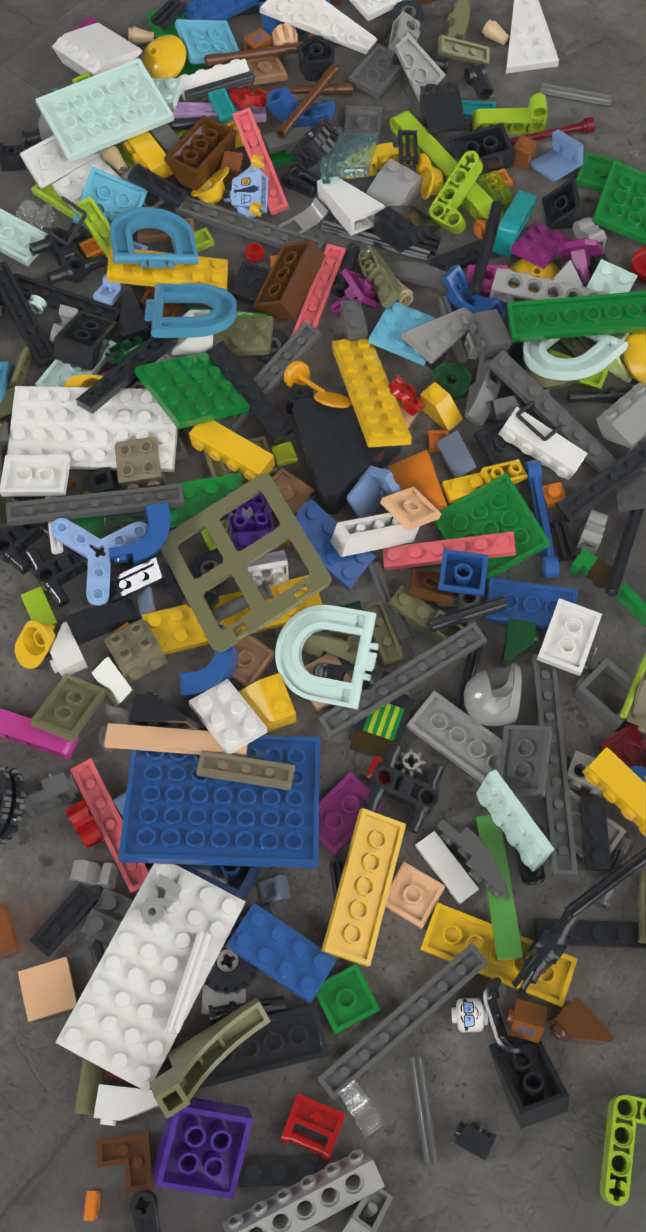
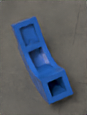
M282 87L270 92L266 105L274 116L283 122L291 115L300 102L292 96L287 87ZM332 100L317 105H310L293 128L315 126L317 122L324 118L328 121L332 120L336 105Z
M460 265L452 266L441 277L448 289L445 295L456 310L466 307L475 314V312L497 309L501 319L506 316L498 298H486L480 294L471 295V292H469L470 284Z
M168 502L146 506L147 533L140 541L134 544L108 548L110 562L124 563L129 561L128 558H132L133 564L136 566L149 561L159 553L167 540L170 529Z
M223 624L219 625L222 630L226 629ZM232 646L221 653L215 651L212 661L202 670L180 673L181 696L186 700H191L226 679L230 680L237 666L238 650Z

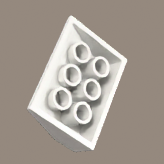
M100 23L65 33L52 46L63 64L80 75L89 72L91 77L131 62L142 53L139 47Z

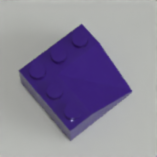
M192 1097L190 1100L191 1104L166 1119L153 1169L155 1185L157 1187L233 1199L253 1117L248 1107Z

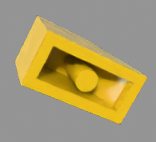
M436 382L420 394V400L425 406L422 411L444 430H449L450 432L463 420L450 394Z

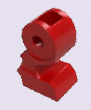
M84 799L64 810L87 849L105 840L94 817L90 816L89 813L91 811Z

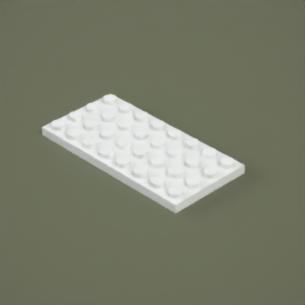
M15 386L7 455L69 454L71 459L69 469L99 470L110 467L111 470H117L115 444L117 442L155 437L158 442L161 471L174 472L178 429L147 389L123 388L92 414L77 406L76 399L89 388Z
M154 863L55 1043L148 1092L150 1089L149 1082L156 1078L178 1035L167 1032L166 1025L198 932H208L211 934V938L182 1025L246 901L175 864ZM160 873L180 885L181 891L179 893V900L170 909H163L164 916L162 921L156 925H149L143 921L141 908L148 897H164L165 891L159 889L158 876Z

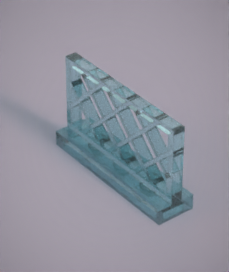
M334 127L340 136L338 141L335 142L334 147L330 149L331 151L322 159L320 165L322 183L330 184L332 177H367L379 141V132L342 133V127Z

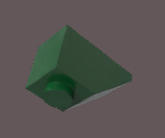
M509 618L505 632L502 668H506L530 652L533 644H537L539 631L535 630L536 622Z

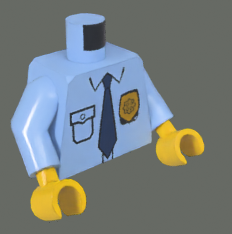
M256 154L252 156L249 168L238 177L233 178L232 189L223 191L224 201L231 202L238 213L248 218L261 217V213H267L268 177L260 170V168L263 169L265 167L264 163H261L264 157Z

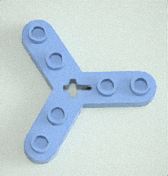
M58 518L51 525L52 536L57 541L88 559L86 595L88 602L92 606L104 605L109 600L111 562L108 548L134 544L140 541L148 531V525L138 521L99 539L65 518ZM92 545L97 550L104 548L105 556L100 555L96 557V552L90 546Z

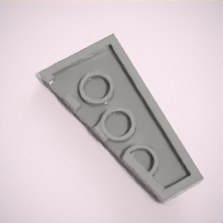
M463 307L405 331L401 338L432 364L470 331L469 324L474 314L466 307Z

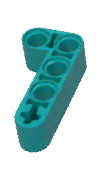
M521 190L518 191L500 222L492 252L509 258L512 257L511 247L518 240L522 229L533 212L538 196Z

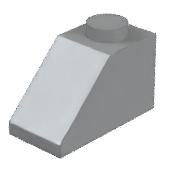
M381 1188L359 1200L342 1232H376L393 1196Z

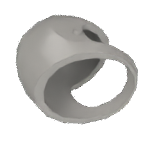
M513 663L510 667L506 683L497 689H491L486 670L477 673L467 682L464 690V705L469 716L476 723L486 726H503L516 722L521 697L522 675L520 666Z

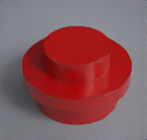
M251 243L245 250V256L251 262H258L264 258V249L258 243Z

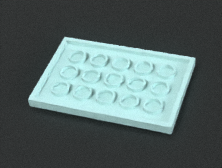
M140 58L35 99L39 110L69 163L174 121L173 113Z

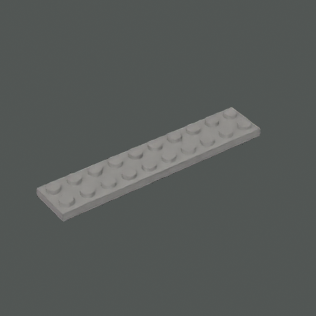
M433 691L409 721L406 728L477 781L483 783L488 773L495 769L499 772L503 740L481 724L476 723L469 715L436 691ZM569 789L575 851L578 856L584 859L579 799L581 797ZM516 796L533 821L547 832L544 797ZM607 817L611 854L626 833V830Z

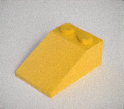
M280 673L258 680L238 691L267 727V733L297 722L295 709Z

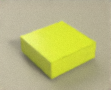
M291 441L271 447L278 468L298 462Z

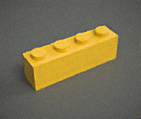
M149 131L122 141L125 151L127 153L130 152L135 164L138 163L164 179L173 175V172L164 161L166 153Z
M214 420L195 425L189 433L191 445L196 450L205 451L213 460L222 461L230 470L234 472L239 471L249 481L262 473L269 474L275 466L274 455Z
M606 747L582 772L586 775V780L591 785L597 786L609 802L615 803L621 809L622 815L639 826L640 832L646 837V783Z

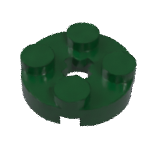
M136 336L134 337L135 341L130 342L129 339H125L110 347V353H105L108 362L111 364L117 363L118 365L145 343L143 338Z
M445 362L434 369L430 385L436 382L450 394L453 401H457L469 393L472 377L465 366L461 364L460 366L454 365V362ZM447 379H450L451 381L455 380L456 382H454V384H448Z

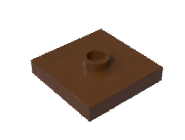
M412 568L408 596L452 605L454 592L438 590L440 573Z

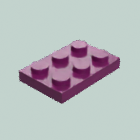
M535 222L512 245L510 252L545 269L558 256L557 248L569 242L570 238L564 236L561 232L548 228L545 224Z
M352 772L344 777L319 802L318 841L333 856L352 839L359 810L363 808L370 792ZM380 802V805L376 813H378L384 807V804L382 802Z

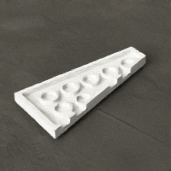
M267 0L260 7L259 13L315 35L323 36L325 39L366 55L376 45L378 40L325 0Z
M514 0L506 73L557 67L559 58L539 0Z

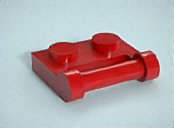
M297 1093L280 1141L287 1144L290 1141L322 1155V1159L329 1161L346 1113ZM295 1123L328 1136L327 1144L293 1131Z

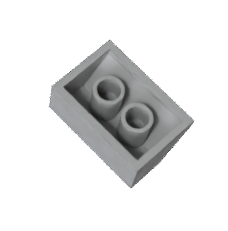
M640 382L596 419L603 439L633 449L646 438V384Z

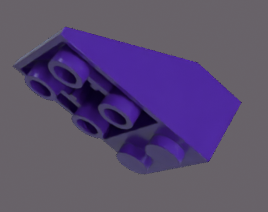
M263 493L256 495L225 515L227 533L237 551H242L274 530L270 506Z

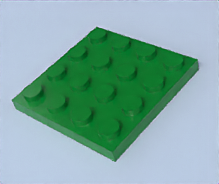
M613 160L591 222L646 245V173Z
M206 352L144 364L135 368L137 377L177 429L246 413L249 410L250 405L235 390L231 382L227 380Z
M507 473L440 510V518L434 521L445 540L514 532L516 555L488 558L485 582L551 546L549 539Z

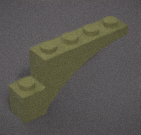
M257 997L168 1053L173 1068L149 1082L154 1099L166 1119L191 1104V1098L215 1067L243 1041L271 1022Z

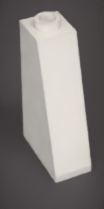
M335 175L317 181L318 198L351 236L374 226L375 214L385 208L382 203Z

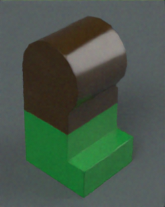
M583 548L572 563L569 573L575 577L580 573L592 580L596 587L605 588L612 567Z

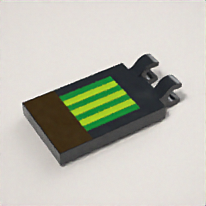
M384 671L381 679L390 673ZM412 689L359 721L349 749L370 757L384 758L389 744L392 743L400 746L415 703V699L409 697Z

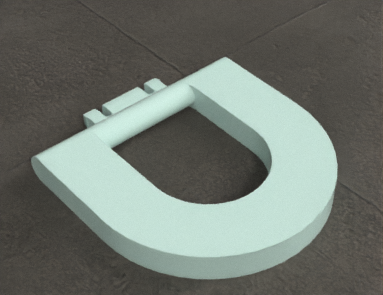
M610 334L584 336L598 343L579 357L564 359L554 357L547 352V349L561 338L525 341L523 345V358L526 366L542 377L553 380H578L592 376L604 369L626 351L628 342Z
M332 605L311 606L296 613L281 630L276 644V665L284 683L290 690L305 699L358 709L363 681H370L371 675L366 674V671L372 672L376 663L377 653L370 652L371 649L378 650L379 644L371 643L376 613ZM322 630H329L360 636L351 683L317 677L307 671L302 661V648L305 641L312 634Z

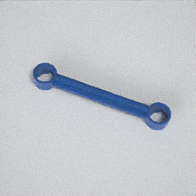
M539 460L526 461L524 470L528 475L526 482L529 483L535 519L551 543V546L541 551L542 575L544 579L559 577V561L554 554L541 483V463Z

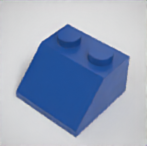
M444 549L438 590L484 596L488 555Z

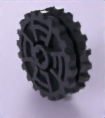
M0 766V846L1 844H7V840L13 838V832L18 831V823L22 821V811L26 805L24 804V799L26 798L24 788L26 784L25 781H22V773H19V770L14 767L5 768Z

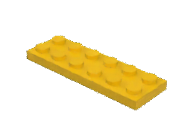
M109 246L107 282L155 287L160 283H203L227 290L228 260L198 256V265L174 264L173 268H168V264H166L165 268H149V264H146V268H141L140 264L113 263L112 249ZM134 249L135 253L174 254Z
M364 808L359 810L322 952L366 967L371 965L406 827L405 823Z
M437 902L420 950L450 962L473 943L488 961V964L477 974L489 979L499 977L501 984L518 990L523 980L516 988L512 985V981L522 969L523 959L497 961L492 924ZM520 936L524 956L534 941ZM563 953L555 965L553 964L544 974H541L536 984L531 983L525 993L560 1008L563 1007L578 958Z

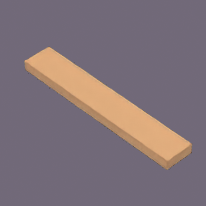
M108 723L104 742L105 748L200 755L202 750L226 754L211 733L202 730ZM247 745L230 755L246 757Z

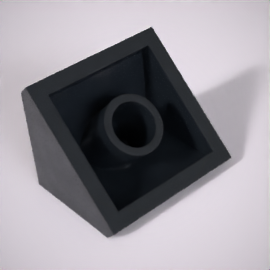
M571 178L542 198L548 228L552 230L573 228L574 222L580 220L582 204L576 178Z

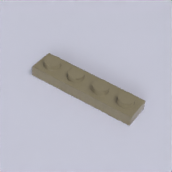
M201 750L196 773L197 776L291 791L295 765Z

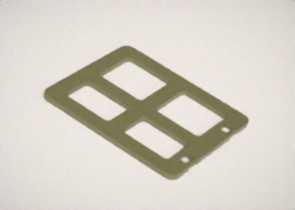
M267 473L258 475L170 531L161 549L211 647L218 653L226 651L239 643L241 639L255 633L298 606L300 602L310 596H314L328 587L332 581L331 575L275 482ZM263 493L280 521V526L242 551H237L221 522V518L256 495ZM206 528L222 555L223 562L201 577L194 579L178 546ZM286 541H291L310 574L307 578L272 600L265 601L248 570V566ZM229 577H234L251 608V612L222 630L204 598V594ZM306 586L308 591L296 597L294 593ZM246 625L247 629L236 636L234 631Z

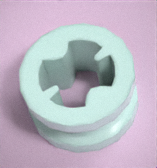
M31 295L30 301H28L33 313L41 315L44 311L43 309L47 306L45 300L37 295Z

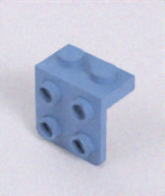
M370 465L349 492L347 500L358 518L370 517L381 504L382 497L399 492L401 488L395 482L393 473L390 470Z

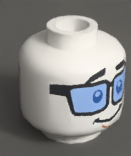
M459 998L456 1007H451L452 1023H457L460 1032H482L484 1025H488L487 1010L480 998Z

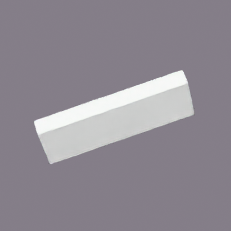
M435 831L415 845L416 849L441 882L446 885V888L459 905L479 890Z

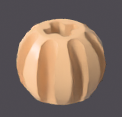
M279 24L272 32V43L274 46L298 42V33L290 24Z

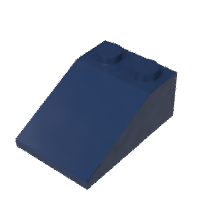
M176 864L246 901L263 868L257 866Z

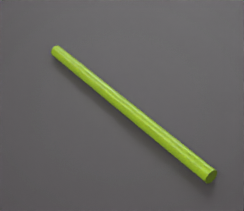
M646 651L620 713L621 718H627L640 681L646 670Z

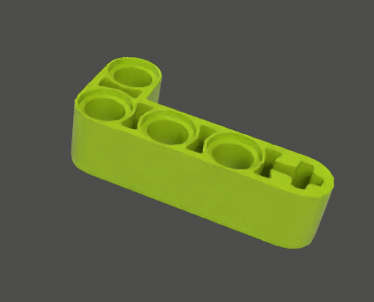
M542 93L532 95L528 108L477 109L471 115L473 131L503 123L508 135L541 132L545 129L548 116L546 96Z
M468 151L462 156L429 209L432 219L441 225L442 228L453 234H460L466 228V222L457 209L483 170V163L475 151Z
M617 1095L610 1100L608 1105L600 1195L605 1202L612 1205L621 1206L629 1198L636 1124L646 1126V1118L644 1116L646 1099ZM620 1100H624L628 1105L626 1115H622L618 1111L617 1105ZM619 1127L625 1132V1140L622 1143H619L615 1138V1130ZM616 1155L623 1162L622 1168L619 1171H615L612 1167V1159ZM610 1174L621 1177V1180L611 1179ZM610 1188L619 1190V1196L609 1194Z

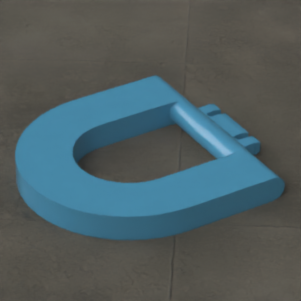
M153 207L133 208L120 213L111 223L110 243L113 263L140 264L141 268H146V264H149V268H165L166 264H168V268H173L174 264L198 265L199 258L193 230L183 218L175 213ZM143 228H154L164 231L172 239L175 254L135 253L132 234Z
M160 283L155 286L154 299L146 300L145 321H152L151 335L154 338L210 336L230 327L237 317V304L234 296L227 290L210 284ZM164 303H202L213 308L210 313L202 316L163 317Z

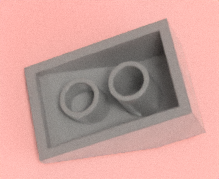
M390 159L380 169L365 194L382 203L385 208L388 206H408L421 192L422 176L397 161Z

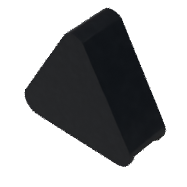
M301 398L293 405V433L313 489H315L318 504L327 514H337L349 503L347 500L349 492L370 465L383 469L401 452L402 445L368 447L353 406L336 408L321 404L313 398Z

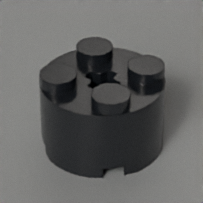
M313 35L306 37L303 43L299 44V71L305 80H319L331 64L335 65V47L331 40L328 42L323 39V36Z

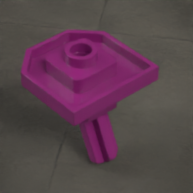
M576 239L566 242L557 248L558 255L564 262L569 260L573 262V266L583 286L587 287L590 282L588 270L590 266L589 257L604 254L603 247L597 239Z
M346 268L341 272L350 286L344 291L345 296L330 305L334 314L340 313V301L359 299L361 304L365 303L375 308L381 304L374 285L368 279Z

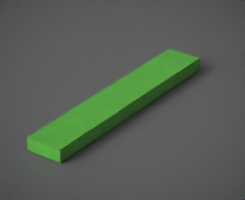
M492 815L476 816L477 835L499 865L510 893L508 901L502 896L496 898L487 890L489 885L485 883L497 961L522 959L523 953L502 829L493 822Z

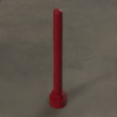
M593 117L584 118L579 124L523 136L536 141L552 137V132L557 129L565 134L579 131L586 134L595 132V120ZM520 136L509 138L511 144L515 145Z

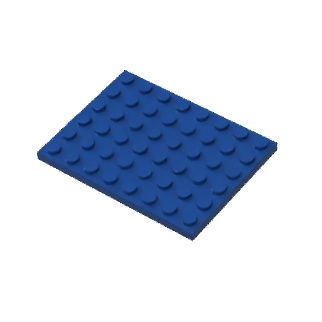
M262 735L247 745L246 758L295 765L291 791L197 776L196 770L200 755L132 750L118 855L119 862L318 868L320 737Z

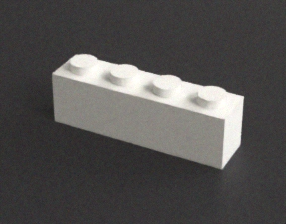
M234 59L229 64H218L212 69H201L195 74L179 76L178 78H182L184 83L180 102H187L184 95L185 90L248 72L249 68L246 60ZM249 83V84H246V85H243V86H251L252 83ZM208 96L190 102H205L209 101Z
M516 407L499 432V435L506 442L520 448L523 453L539 460L541 465L555 471L559 477L569 480L588 453L558 433L554 434L547 441L541 440L516 417V413L521 410ZM526 412L521 414L544 437L553 431Z
M391 513L338 522L331 539V544L341 557L411 543L414 541L419 527L408 531Z

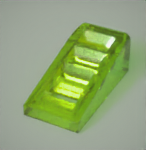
M498 170L479 177L485 192L494 201L503 197V200H500L503 204L502 209L508 208L511 205L513 196ZM492 177L495 178V180L492 182L487 181V179H490ZM492 185H498V187L491 188Z

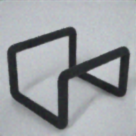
M62 196L61 199L82 213L83 216L67 242L51 232L49 228L43 227V230L63 245L68 246L86 219L87 212ZM72 222L67 231L72 230L76 223Z
M534 400L530 401L516 413V417L543 441H547L556 433L561 434L563 426L559 425L544 437L521 416L528 408V414L532 415L535 406Z

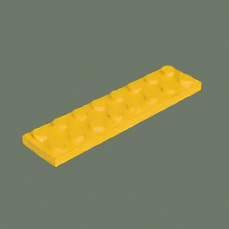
M361 338L358 341L346 339L332 341V351L368 447L411 445V434L397 400L390 392L388 378L374 345L368 343L369 339Z
M309 575L285 580V583L272 586V584H269L268 586L275 598ZM305 586L294 594L296 597H299L307 592L308 589ZM242 592L218 596L219 603L213 610L243 596ZM319 592L300 602L298 606L255 633L285 626L291 617L301 610L311 606L323 605ZM187 605L142 615L143 620H145L161 646L164 655L210 644L193 610ZM248 607L222 620L218 624H223L227 628L251 612V608ZM246 625L240 627L244 631L247 629ZM240 628L234 631L235 634L238 633V631L240 630Z

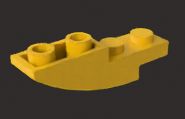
M392 142L363 149L351 155L340 163L339 178L345 180L376 176L377 169H381L390 159L399 163L398 147L394 148ZM406 146L403 147V156H406ZM410 146V156H413L412 146Z
M518 459L484 467L480 473L443 481L441 488L448 502L453 503L506 473L514 485L527 479L528 475Z

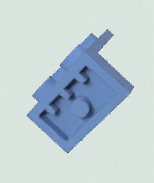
M557 129L552 132V150L531 161L530 167L550 180L557 181L583 165V144Z

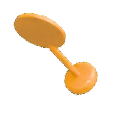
M293 361L285 369L284 382L288 387L292 388L293 383L301 386L307 384L318 391L314 395V399L317 402L336 408L351 406L352 402L348 397L338 393L326 392L323 388L310 381V369L303 361Z

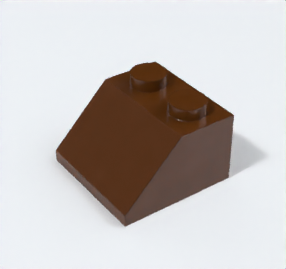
M579 997L568 1001L547 1021L551 1026L549 1031L559 1041L562 1039L564 1042L602 1045L615 1039Z

